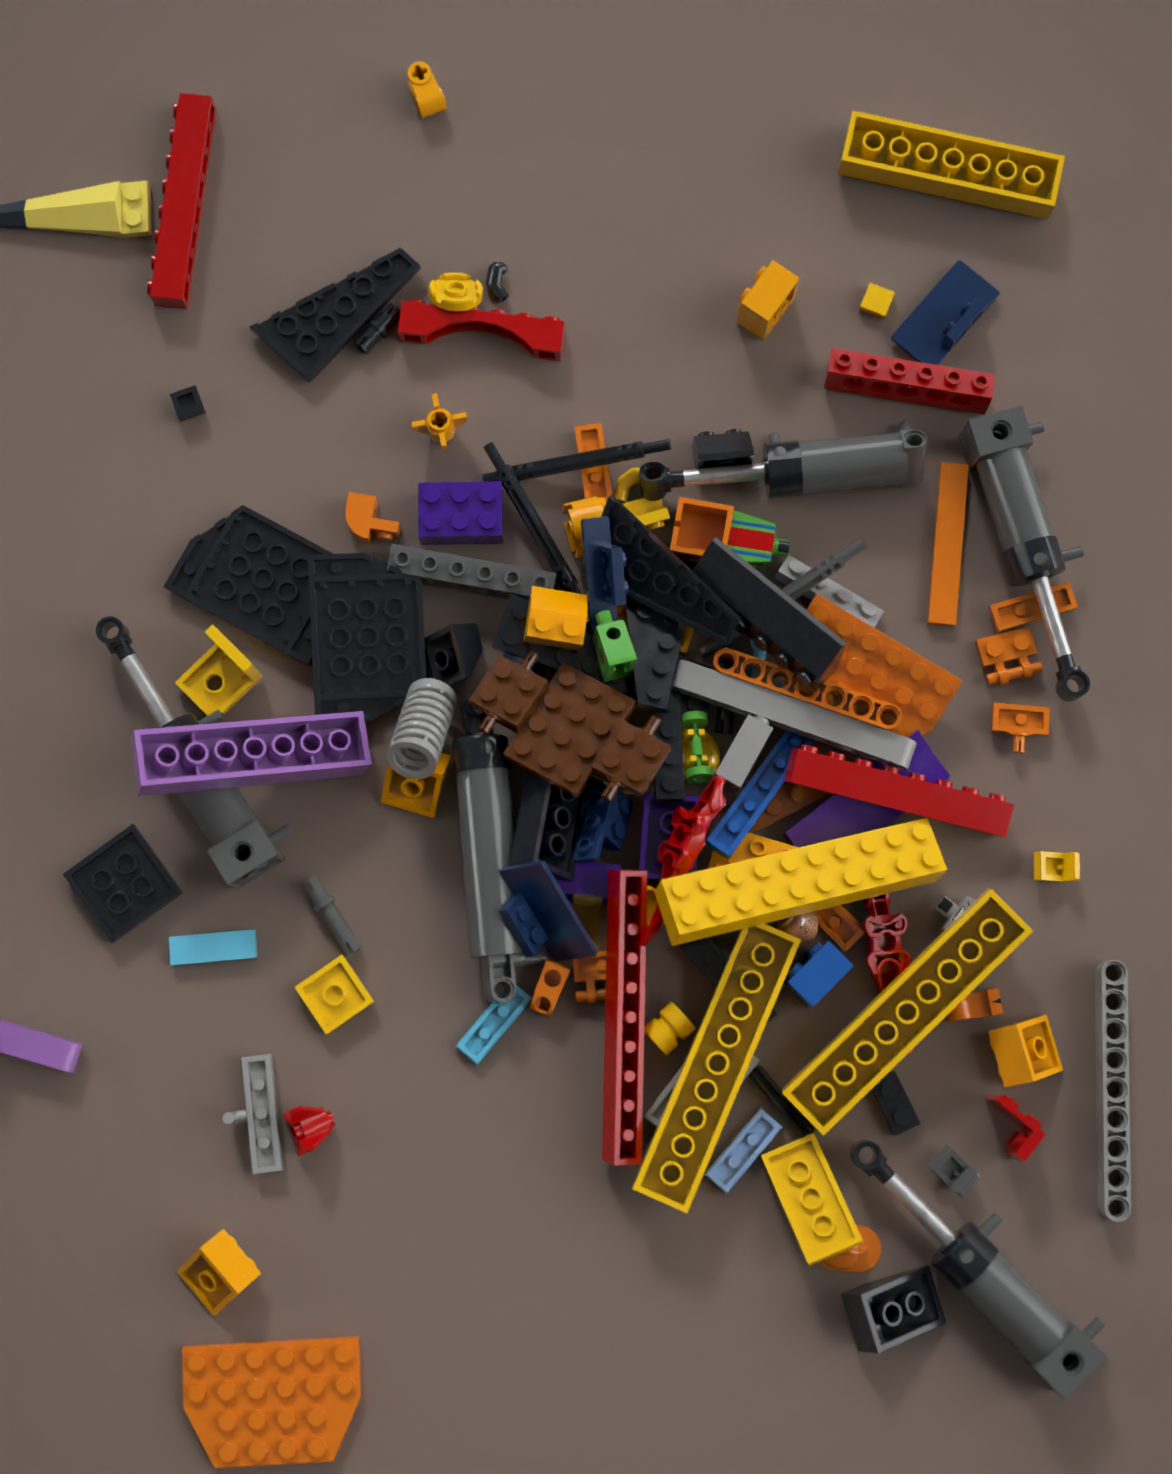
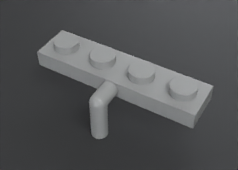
M788 555L774 578L785 585H789L812 568ZM829 578L803 594L811 600L814 599L816 594H819L874 628L884 612L882 609Z
M272 1054L241 1057L246 1110L225 1113L223 1115V1122L225 1124L248 1121L253 1174L282 1171L283 1162Z

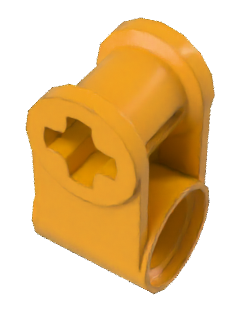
M420 61L411 64L407 72L408 85L420 117L423 119L447 110L444 95L437 85L429 65Z

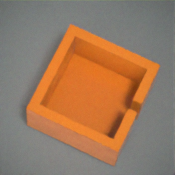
M679 497L670 550L678 558L698 562L715 537L727 546L734 506Z

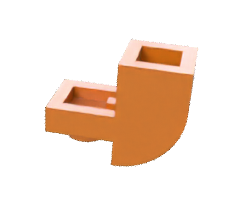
M349 492L345 516L355 538L370 546L373 535L376 536V539L391 542L392 539L400 540L402 528L399 522L376 518L379 506L376 496Z

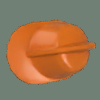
M856 1225L863 1243L818 1263L824 1268L835 1271L865 1272L874 1267L879 1261L882 1251L881 1241L870 1228Z

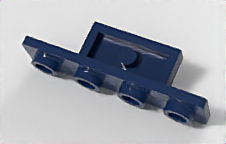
M607 516L581 520L589 628L591 631H595L596 626H598L595 615L601 611L611 610L614 621H617L616 605L626 604V596L628 595V584L624 579L626 556L622 551V547L611 544L610 522Z
M596 778L593 782L573 860L576 863L597 861L603 844L611 851L621 850L629 816L632 811L633 801L620 789L612 799V802H607V799L605 801L601 794H603L608 785H605L603 781Z

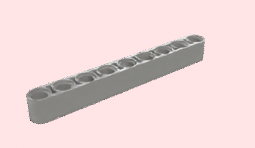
M686 660L677 661L671 689L674 691H680L682 694L748 716V714L753 717L754 715L762 716L770 722V725L900 770H908L917 745V742L910 738Z
M1110 960L1098 964L1094 973L1097 1208L1100 1215L1105 1219L1122 1222L1129 1217L1131 1212L1128 972L1122 962ZM1109 965L1116 970V978L1113 981H1110L1105 974L1106 968ZM1110 994L1117 1001V1005L1113 1010L1109 1009L1106 1005V998ZM1110 1023L1114 1024L1117 1028V1035L1113 1039L1109 1038L1106 1033V1028ZM1111 1052L1117 1056L1118 1060L1113 1068L1109 1067L1106 1061L1108 1054ZM1112 1081L1118 1087V1092L1114 1097L1109 1096L1107 1093V1086ZM1111 1111H1115L1118 1115V1122L1113 1127L1107 1121L1108 1114ZM1115 1140L1118 1143L1119 1150L1116 1155L1111 1156L1108 1152V1145L1111 1141ZM1116 1170L1119 1174V1181L1112 1186L1108 1181V1175L1111 1171ZM1113 1200H1117L1120 1206L1118 1213L1115 1215H1111L1108 1209L1110 1202Z

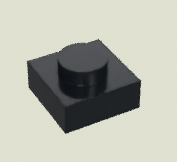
M196 385L170 394L180 422L206 413Z

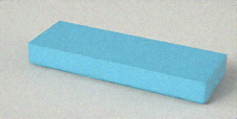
M256 930L169 937L170 965L177 966L257 958Z
M516 985L514 998L506 1003H491L455 1047L478 1065L533 998ZM503 989L497 997L502 998L505 990Z

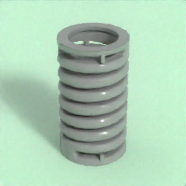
M424 678L413 682L409 687L386 753L387 763L396 773L411 779H422L431 776L435 772L457 705V696L454 690L446 683L432 678Z

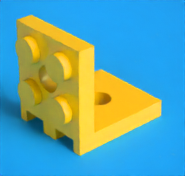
M212 624L205 633L215 644L175 682L207 716L217 710H220L222 715H224L263 678V675ZM215 676L221 677V688L216 691L209 690V680Z

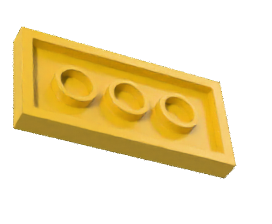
M814 1133L761 1155L808 1266L863 1243Z

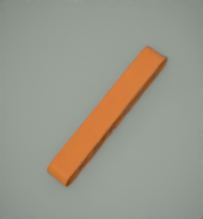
M728 648L720 649L714 656L713 669L723 674L890 732H894L901 722L902 714L900 709L891 703L829 682H825L816 692L814 691L811 697H804L798 690L804 685L788 669ZM722 658H729L733 661L734 665L730 669H722L718 662ZM749 667H756L760 671V676L754 679L746 676L745 670ZM776 676H782L787 680V685L777 688L772 684V679ZM831 694L837 695L841 700V704L835 707L830 706L826 702V697ZM855 704H863L867 707L868 713L864 716H859L853 711V706ZM883 713L892 714L895 723L885 725L882 723L880 715Z

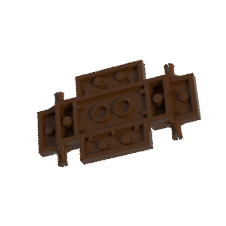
M533 651L528 652L521 664L498 655L470 697L469 702L470 705L480 709L486 715V718L478 727V730L484 733V735H489L495 723L516 733L503 753L505 759L577 798L592 775L609 783L603 794H601V797L605 801L607 799V802H612L619 789L631 791L640 797L644 795L671 751L670 745L653 735L662 723L658 717L655 718L652 715L644 729L634 727L626 721L637 706L636 700L564 662L548 684L546 679L533 673L531 670L539 659V656L535 652L533 654Z

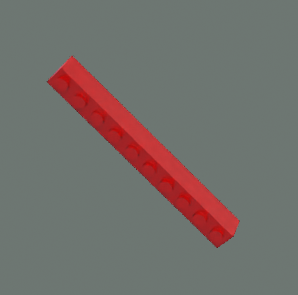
M608 870L602 1160L614 1166L642 1164L646 946L640 945V941L646 931L648 871Z

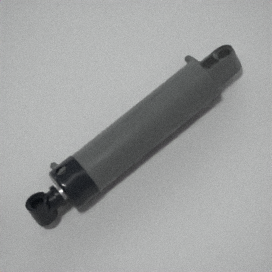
M471 696L463 701L460 709L465 722L466 736L454 739L452 743L454 774L456 775L469 953L470 958H481L484 997L492 1004H501L511 1001L516 994L514 968L546 963L548 957L546 954L536 953L535 956L526 957L498 912L512 895L511 890L500 874L503 867L509 866L515 836L509 773L511 769L510 761L505 759L503 755L509 743L507 736L493 734V728L489 735H484V733L478 730L486 715L483 711L482 714L474 711L473 706L470 705L469 699ZM497 983L502 984L505 993L502 998L497 997L494 990Z

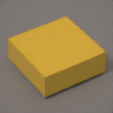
M869 283L859 310L885 319L895 292Z

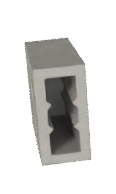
M748 714L714 777L717 775L724 777L725 784L723 788L734 794L738 793L773 730V727L769 726L770 722L766 718L758 715L753 717Z

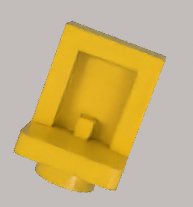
M1034 852L1035 881H1079L1080 863L1078 852Z

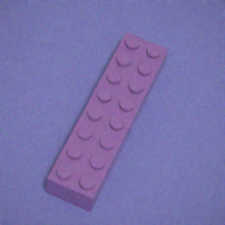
M363 711L140 729L133 731L130 741L138 796L365 775L372 765Z

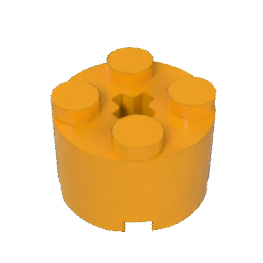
M594 496L562 505V515L568 514V520L564 523V528L571 551H576L575 558L584 556L581 520L600 517L606 505L604 497L597 498Z

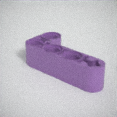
M0 1020L1 1053L74 1073L83 1044Z

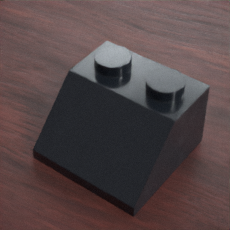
M730 429L724 434H714L712 431H705L693 438L692 446L695 469L747 465L753 462L754 448L749 431L742 432L741 429Z

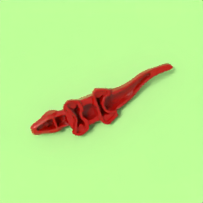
M719 775L713 777L706 789L701 793L698 803L690 812L681 806L677 807L673 812L671 825L674 827L669 840L663 841L659 845L657 860L663 863L660 881L687 874L689 870L693 869V864L699 852L705 846V836L710 822L726 805V799L722 792L725 784L724 777ZM658 902L640 941V945L643 947L652 941L664 921Z
M889 893L862 900L869 912V916L866 917L863 924L868 953L865 962L875 982L878 994L908 967L911 955L902 949L901 935L905 933L907 928V918L902 913L897 915L890 914Z

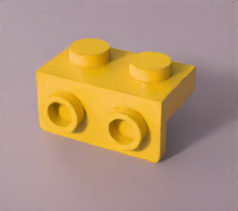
M641 498L623 503L645 526H648L649 530L665 526L664 521L670 519L668 509L664 508L662 499L649 501Z

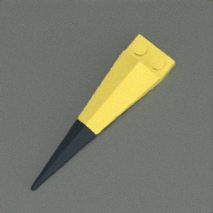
M147 180L128 183L116 181L0 205V227L76 232L120 238L152 236L151 185Z

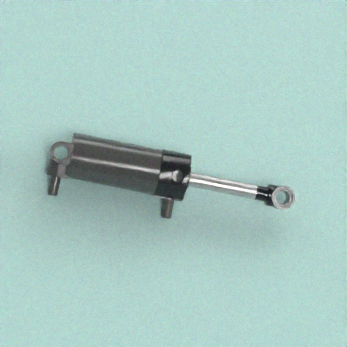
M907 420L900 422V431L896 433L823 440L781 442L779 433L772 432L769 434L770 443H764L762 463L670 471L669 467L666 468L659 462L645 463L639 470L640 493L643 498L649 501H657L671 492V488L756 480L764 481L768 499L900 486V488L917 486L923 480L927 436L923 431L911 429L910 422Z

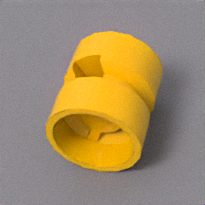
M672 1001L660 1011L659 1019L652 1018L644 1026L645 1034L666 1056L678 1046V1038L685 1039L696 1029Z

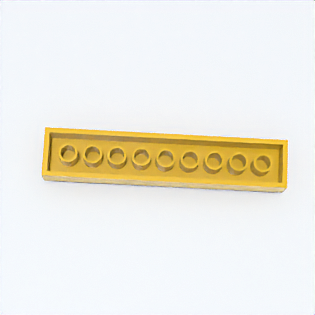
M923 818L663 879L656 888L655 895L671 944L674 946L936 882L947 871V867L928 818Z
M986 889L782 1089L783 1095L824 1136L1009 956L1033 930L992 889Z
M766 924L740 929L632 1186L633 1190L688 1213L801 939Z

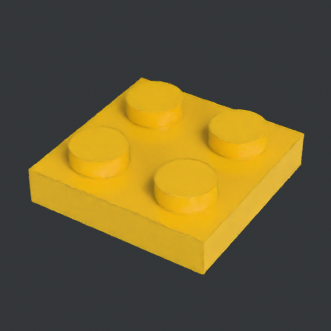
M343 954L294 987L326 1035L375 1002Z

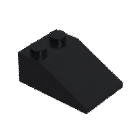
M929 1265L865 1283L841 1294L858 1352L880 1353L946 1323Z

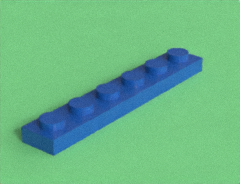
M786 730L710 834L705 845L729 860L785 782L784 778L792 748L801 749L802 744L811 746L814 740Z

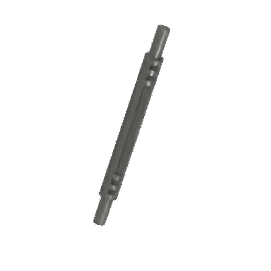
M862 538L839 554L835 552L781 590L793 600H796L845 567L844 563L866 549L867 545ZM736 630L731 643L742 637L744 633ZM713 639L699 648V650L706 658L725 644Z

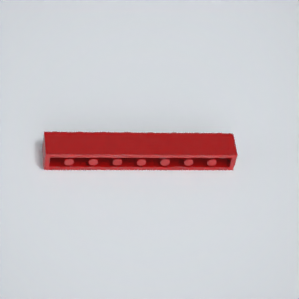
M179 93L178 103H174L173 116L176 119L175 127L170 129L169 135L172 147L171 153L166 155L168 174L167 178H164L162 182V192L165 194L164 202L159 204L158 216L161 220L160 229L157 228L155 231L157 249L156 254H152L151 257L153 277L152 280H148L147 294L155 306L188 309L216 115V106L212 96Z
M802 744L801 749L792 748L784 778L785 782L997 836H1007L1014 804L1005 802L1006 796L989 793L988 797L979 795V789L963 786L962 791L953 789L952 782L936 779L935 784L926 782L925 775L909 772L908 777L899 775L898 768L886 765L882 766V770L872 768L873 762L858 758H856L855 763L845 761L846 755L829 751L828 756L818 754L819 748Z

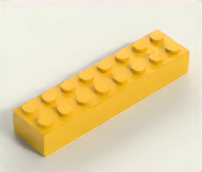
M852 111L838 174L1047 220L1055 207L1065 156Z

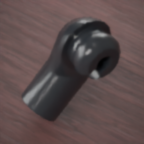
M493 262L488 267L485 281L487 288L498 303L504 302L509 297L501 284L502 277L507 273V266L503 262Z

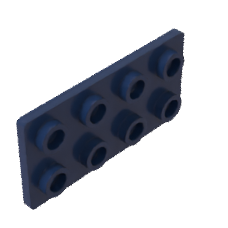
M958 260L892 334L891 340L917 362L938 365L997 299L1000 292L964 262Z
M545 861L513 865L501 869L500 874L511 890L512 895L498 912L526 957L535 956L543 945L553 961L594 957L598 953L597 948Z

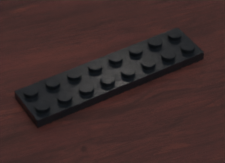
M513 594L510 595L492 645L493 649L521 659H525L528 652L533 651V654L535 652L539 656L535 664L558 671L564 662L636 700L633 672L629 677L604 683L593 643L595 631L590 630L589 622L586 621L584 642L579 651L523 642L529 600ZM678 655L677 661L686 660L714 670L709 665ZM680 693L681 714L689 711H703L707 713L710 703Z

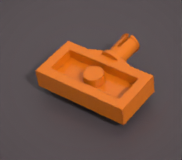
M993 703L990 732L1006 733L1014 736L1012 752L1025 753V737L1031 735L1046 737L1049 735L1050 707Z

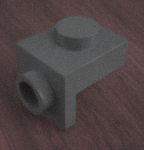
M947 1144L927 1165L951 1190L961 1197L971 1190L975 1182L980 1178V1174L971 1168Z

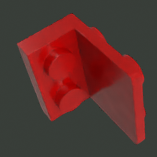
M989 1094L986 1100L1021 1128L1019 1132L1015 1130L1005 1142L1007 1147L1004 1152L1012 1159L1025 1162L1046 1136V1133L1040 1129L1042 1124L1032 1115L1020 1113L1017 1110L1019 1107L1018 1103L1009 1096Z

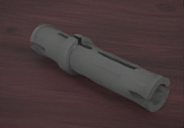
M316 875L308 879V882L305 881L302 887H304L315 904L314 910L320 912L346 953V956L348 957L355 953L356 950L361 949L362 945L358 942L335 906L334 897L328 895L318 876Z

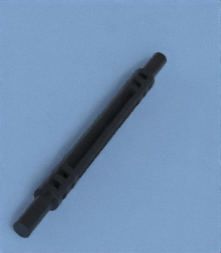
M670 439L644 444L642 441L512 465L510 467L518 481L645 458L646 454L672 450ZM495 472L483 474V482L499 481Z
M488 443L483 448L497 470L495 472L496 476L502 482V486L550 568L557 574V580L563 590L582 594L577 586L579 584L512 468L509 464H505L494 443Z

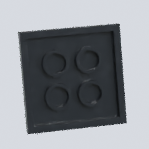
M135 824L127 827L63 873L111 943L118 941L183 893Z

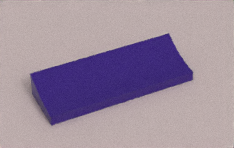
M919 730L910 735L908 738L917 742L908 770L899 769L898 774L907 777L909 772L925 775V781L934 784L936 779L944 781L948 779L950 774L932 752ZM876 762L872 765V768L882 770V766L885 764ZM834 794L785 832L783 836L790 845L800 848L885 828L904 812Z

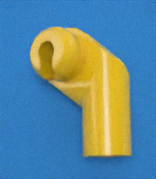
M631 468L618 478L614 496L622 504L627 502L629 488L635 484L640 485V468Z

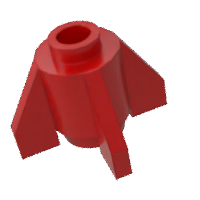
M299 1106L283 1113L284 1119L288 1126H290L295 1140L298 1156L315 1150L328 1135L332 1134V1128L335 1127L331 1112L329 1110L325 1111L323 1107Z

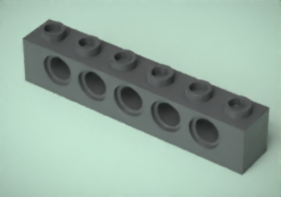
M396 544L391 545L386 570L392 572L388 568L390 565L399 568L403 574L421 578L422 584L503 599H509L510 595L513 594L529 600L532 586L555 590L557 583V574L554 572Z

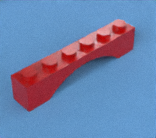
M412 299L410 302L402 301L398 335L400 342L427 345L451 333L486 331L499 334L523 347L533 358L561 361L565 321H561L554 316L537 318L528 313L506 314L505 311L493 309L490 312L480 311L476 307L466 311H449L436 305L426 304L422 300Z

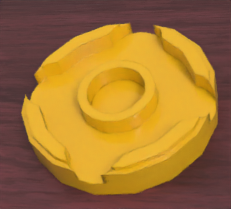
M456 272L444 273L439 276L438 280L434 281L433 279L430 282L429 298L439 308L449 311H466L477 307L482 302L483 287L477 279L476 282L471 280V276Z

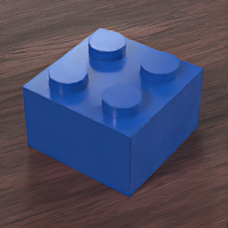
M830 941L823 944L820 942L815 943L804 954L807 959L802 964L799 962L795 963L788 970L787 980L783 983L806 1008L814 1007L854 966Z

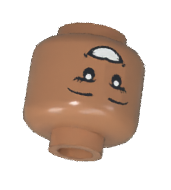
M814 912L776 921L778 930L801 939L800 944L813 939L818 932L819 919Z

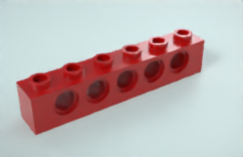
M831 348L823 389L985 415L993 398L995 374Z

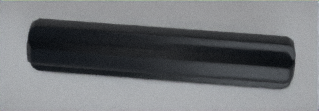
M757 1065L754 1067L749 1076L801 1137L811 1134L814 1131V1127L783 1095L781 1088L762 1066Z

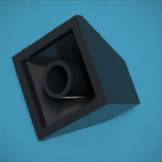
M477 623L451 624L424 638L426 678L440 680L450 687L470 678L483 651Z

